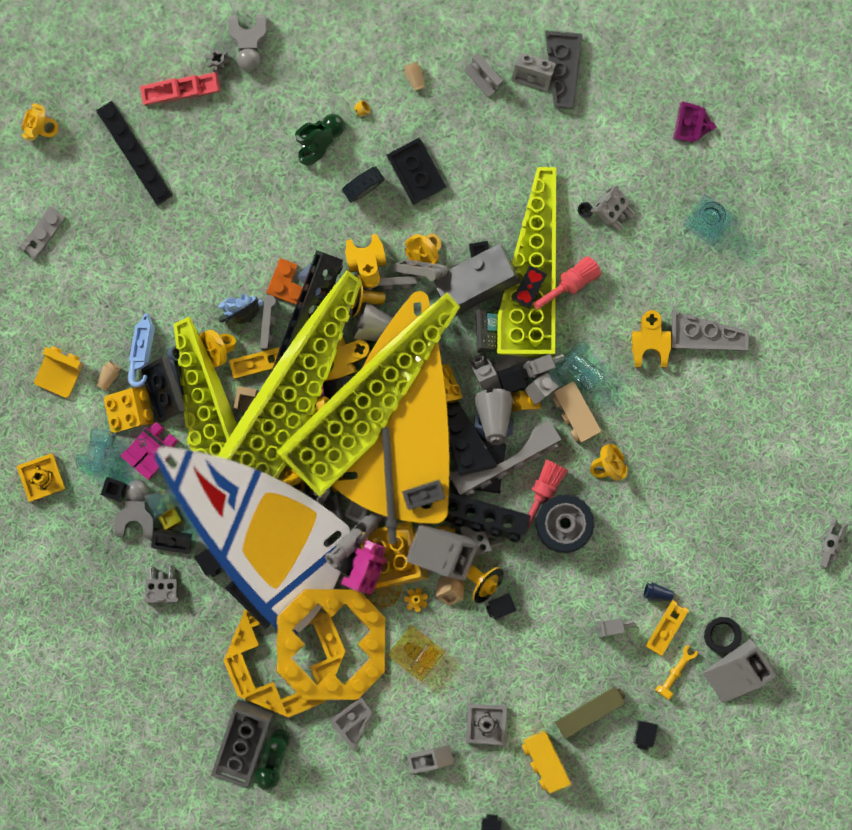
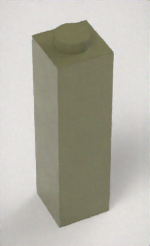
M613 686L556 720L555 723L566 739L625 704L623 699L626 696L621 688L617 689Z

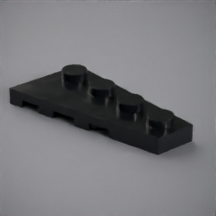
M457 401L447 404L449 443L459 476L496 468L495 460L460 403Z

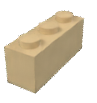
M574 381L553 392L554 397H552V400L557 408L561 407L563 411L561 416L565 424H570L573 430L570 433L575 442L579 440L581 444L602 432Z

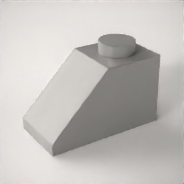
M550 370L533 381L524 390L536 405L562 387L563 384L555 373Z
M450 745L407 755L412 774L454 764Z

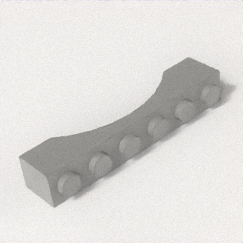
M549 420L534 428L524 447L507 461L497 464L496 468L459 476L458 470L449 474V480L458 495L469 497L475 493V489L479 487L483 489L491 485V481L498 477L500 480L509 474L508 471L514 468L515 470L521 469L526 465L525 462L530 459L535 461L541 458V453L547 450L549 452L556 450L559 447L558 444L561 443V438Z

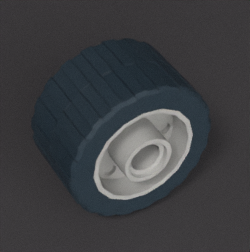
M565 494L550 498L542 505L536 516L535 528L538 538L548 549L558 553H570L587 544L590 537H592L595 523L591 509L585 501L577 496ZM561 519L569 521L570 526L568 529H563L560 526Z

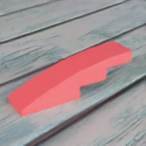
M216 72L180 79L172 78L140 86L143 105L221 92L219 77Z

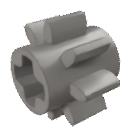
M220 47L216 51L210 49V56H206V60L211 61L208 63V67L214 66L215 72L221 67L225 70V63H230L229 59L225 58L228 55L227 51L222 53ZM214 57L220 58L221 62L215 61Z

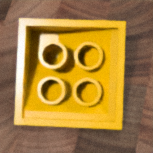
M405 521L398 523V528H396L397 543L389 544L388 528L382 527L376 529L360 544L362 550L367 540L386 547L383 558L387 559L385 565L382 564V571L374 589L408 584L430 578L428 569L406 561L416 535L413 522Z

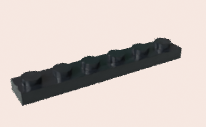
M110 101L96 110L155 204L158 206L173 197L114 103Z

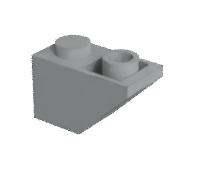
M486 353L468 360L482 391L487 390V393L493 392V389H502L497 373Z

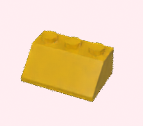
M545 730L523 739L525 744L521 746L526 756L530 754L533 760L530 764L534 773L539 772L542 778L539 780L543 791L548 790L549 793L571 785Z

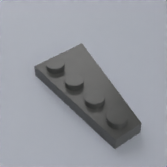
M545 31L548 59L556 64L551 78L554 107L574 109L583 35L581 33Z

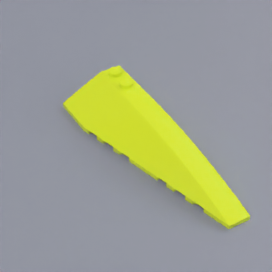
M537 167L512 260L521 281L529 266L546 273L547 276L530 309L512 301L520 283L504 291L498 313L497 354L541 358L551 354L552 358L555 357L556 298L538 310L534 307V303L556 288V167Z
M187 317L173 324L176 348L179 349L178 366H181L182 378H180V384L183 386L184 392L182 400L186 410L184 411L185 427L188 428L187 444L190 445V451L218 456L236 428L237 423L202 339L191 317Z

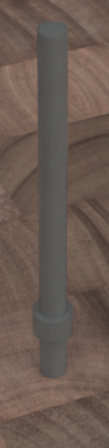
M384 427L382 429L388 519L386 520V528H388L389 544L397 543L396 528H398L397 519H395L390 427Z

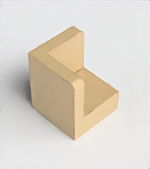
M237 386L234 410L246 412L257 395V389Z
M447 576L440 577L438 579L436 597L447 606L463 600L465 581Z

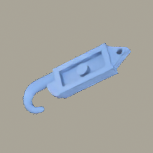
M145 313L139 324L135 325L129 358L128 382L132 387L136 388L141 387L146 382L147 375H144L141 381H135L136 371L144 368L149 363L155 326L152 325L150 315Z

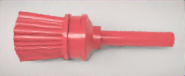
M590 256L584 257L573 268L562 273L559 286L536 301L534 307L537 310L563 292L576 294L578 290L584 288V285L598 279L602 273L597 262L590 258Z
M547 459L545 460L539 480L536 479V483L532 487L535 493V501L528 513L531 515L528 530L542 502L545 503L546 500L553 498L555 492H557L556 488L568 472L567 469Z

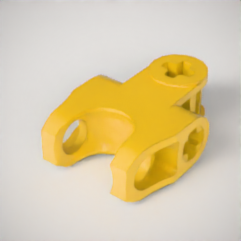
M377 234L371 235L372 242L365 248L354 246L352 239L346 240L345 254L349 272L359 271L362 285L366 288H374L379 285L378 267L387 265L383 244Z
M649 310L642 316L641 331H632L631 350L635 368L641 367L643 353L649 349L658 352L661 359V368H667L671 350V331H661V315L655 310ZM650 315L653 319H656V322H654L653 325H650V322L646 321V319H648Z
M342 336L341 341L339 340L336 347L337 352L333 360V369L329 372L327 380H324V382L345 378L357 373L358 371L354 363L366 359L370 354L367 342L356 340L346 344ZM358 345L365 347L361 355L359 352L355 353Z

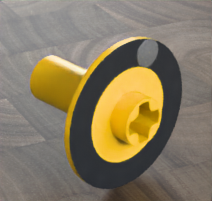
M354 274V276L361 280L359 275ZM361 284L349 315L351 317L356 316L360 310L361 303L364 302L383 305L386 298L385 292L363 290V285Z
M473 564L470 565L466 577L477 585L473 593V601L480 604L488 600L500 586L504 578V571L501 568H494L484 574Z

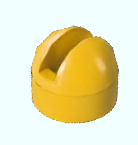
M365 100L355 104L354 111L357 110L358 112L356 115L363 117L370 113V107Z

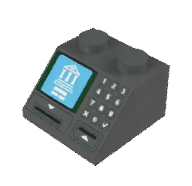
M476 310L477 352L497 351L499 311Z

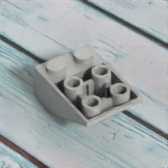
M419 525L406 561L441 575L465 581L478 545L468 536Z
M748 640L703 672L722 703L758 689L776 677L775 672L752 640Z

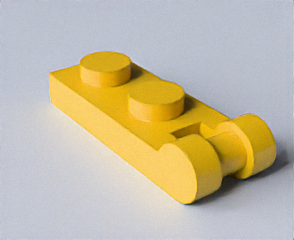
M280 347L229 360L233 379L272 370L275 362L269 363L268 357L274 356V360H276Z
M672 600L645 646L662 656L689 609L680 607L676 601ZM673 611L679 614L677 619L670 616Z

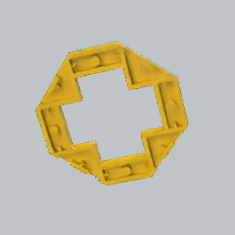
M304 589L277 616L276 672L303 700H358L385 672L384 615L362 592L356 590ZM317 604L330 617L345 604L370 630L357 643L369 659L344 685L332 672H329L316 684L292 659L305 645L292 630Z
M245 609L223 660L237 696L286 717L294 716L325 703V700H303L297 693L281 699L274 681L256 689L242 653L259 646L252 628L260 625V623ZM320 611L306 625H314L327 656L326 660L310 666L317 684L329 672L336 676L345 654V649L332 617Z

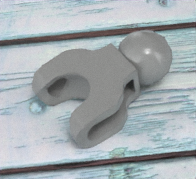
M230 15L228 19V32L230 39L239 49L237 65L243 71H254L258 68L261 61L258 53L259 46L267 38L266 15H257L255 26L248 30L242 29L239 26L236 15Z
M133 479L127 483L124 490L125 496L128 499L125 501V507L115 517V536L122 538L125 535L127 524L130 521H137L143 527V536L146 539H152L155 517L148 510L147 501H145L148 497L149 489L143 480Z

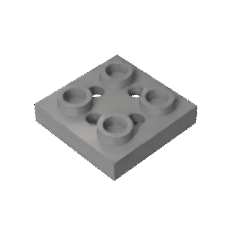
M468 703L466 743L505 745L507 706Z

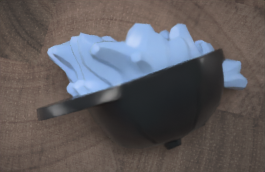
M244 293L241 299L226 298L218 305L224 311V314L218 320L220 323L229 319L238 324L251 322L257 316L259 306H263L264 302H262V299L254 296L248 297Z

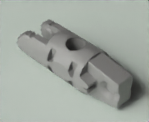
M832 519L820 552V556H822L821 567L829 569L832 561H836L849 526L848 523H843L837 536L834 535L837 520ZM831 542H834L833 547H830Z

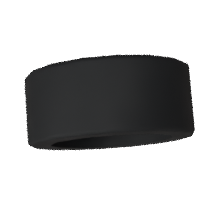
M718 617L707 624L704 630V639L706 645L712 651L727 654L739 646L742 640V632L740 626L734 620L728 617ZM719 624H727L733 629L734 639L728 646L720 647L712 640V631Z

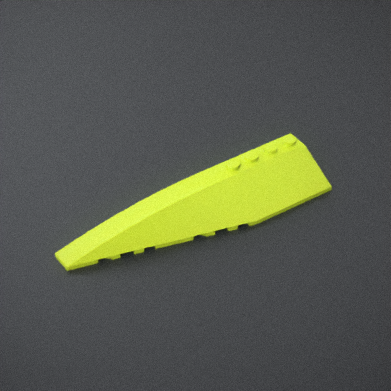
M346 270L281 357L217 457L243 464L276 479L279 477L286 463L276 451L315 413V405L318 397L321 396L323 391L321 388L324 380H327L335 358L337 344L339 340L341 341L344 325L348 322L351 306L354 305L362 284L360 279Z
M445 293L386 345L276 451L282 460L319 497L378 439L379 433L388 423V419L393 411L395 412L399 401L405 396L420 372L421 366L428 359L431 350L438 343L443 331L449 326L460 308L448 293Z

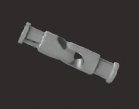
M372 512L369 516L366 515L349 534L336 544V548L331 553L325 555L326 561L334 568L339 567L340 562L345 557H349L387 517Z

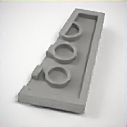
M672 310L671 349L748 351L749 331Z

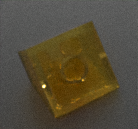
M410 625L388 653V656L422 682L445 651L414 626Z

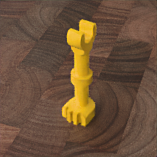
M689 645L684 647L683 656L675 668L670 670L671 674L664 684L658 685L655 689L658 694L667 700H670L674 694L669 689L675 680L680 678L682 675L681 671L690 659L698 655L697 651L693 655L687 653Z

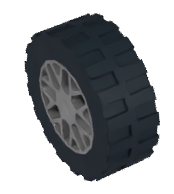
M374 166L342 188V192L349 202L352 203L379 186L385 178L378 168Z

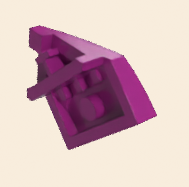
M682 101L679 106L673 139L693 143L717 127L711 122L705 112V107L701 108L699 105Z

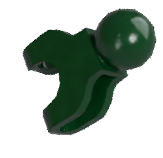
M337 114L326 115L322 122L319 120L316 123H305L295 132L296 141L303 145L298 152L300 163L310 166L323 157L327 147L333 142V138L340 136L344 132L345 122L341 116ZM312 152V155L310 157H305Z
M277 729L273 732L267 744L261 767L255 774V782L262 790H271L279 782L278 772L290 739L289 733L284 729ZM282 735V736L284 737L285 741L282 740L281 738L276 737V736Z

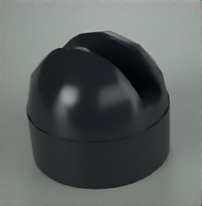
M582 202L578 206V214L583 218L591 217L593 215L591 212L593 206L588 202ZM582 209H583V210H590V212H589V213L582 212Z

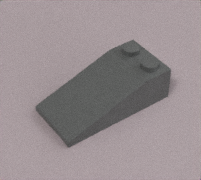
M239 699L233 707L211 776L248 788L274 715L273 711ZM217 771H220V772L226 773V774H228V775L237 777V778H239V779L245 780L246 782H243V781L234 779V778H232V777L223 775V774H221V773H218Z

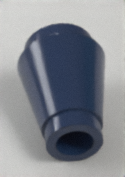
M654 582L646 584L644 598L648 599V601L671 602L674 592Z

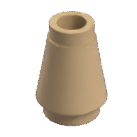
M418 61L404 66V74L414 88V91L425 88L421 65L419 66Z
M111 361L104 364L97 386L107 390L121 374V367Z

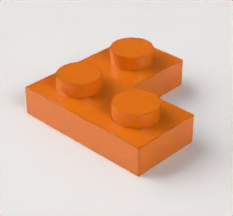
M280 258L266 294L296 305L302 290V286L292 283L298 264Z

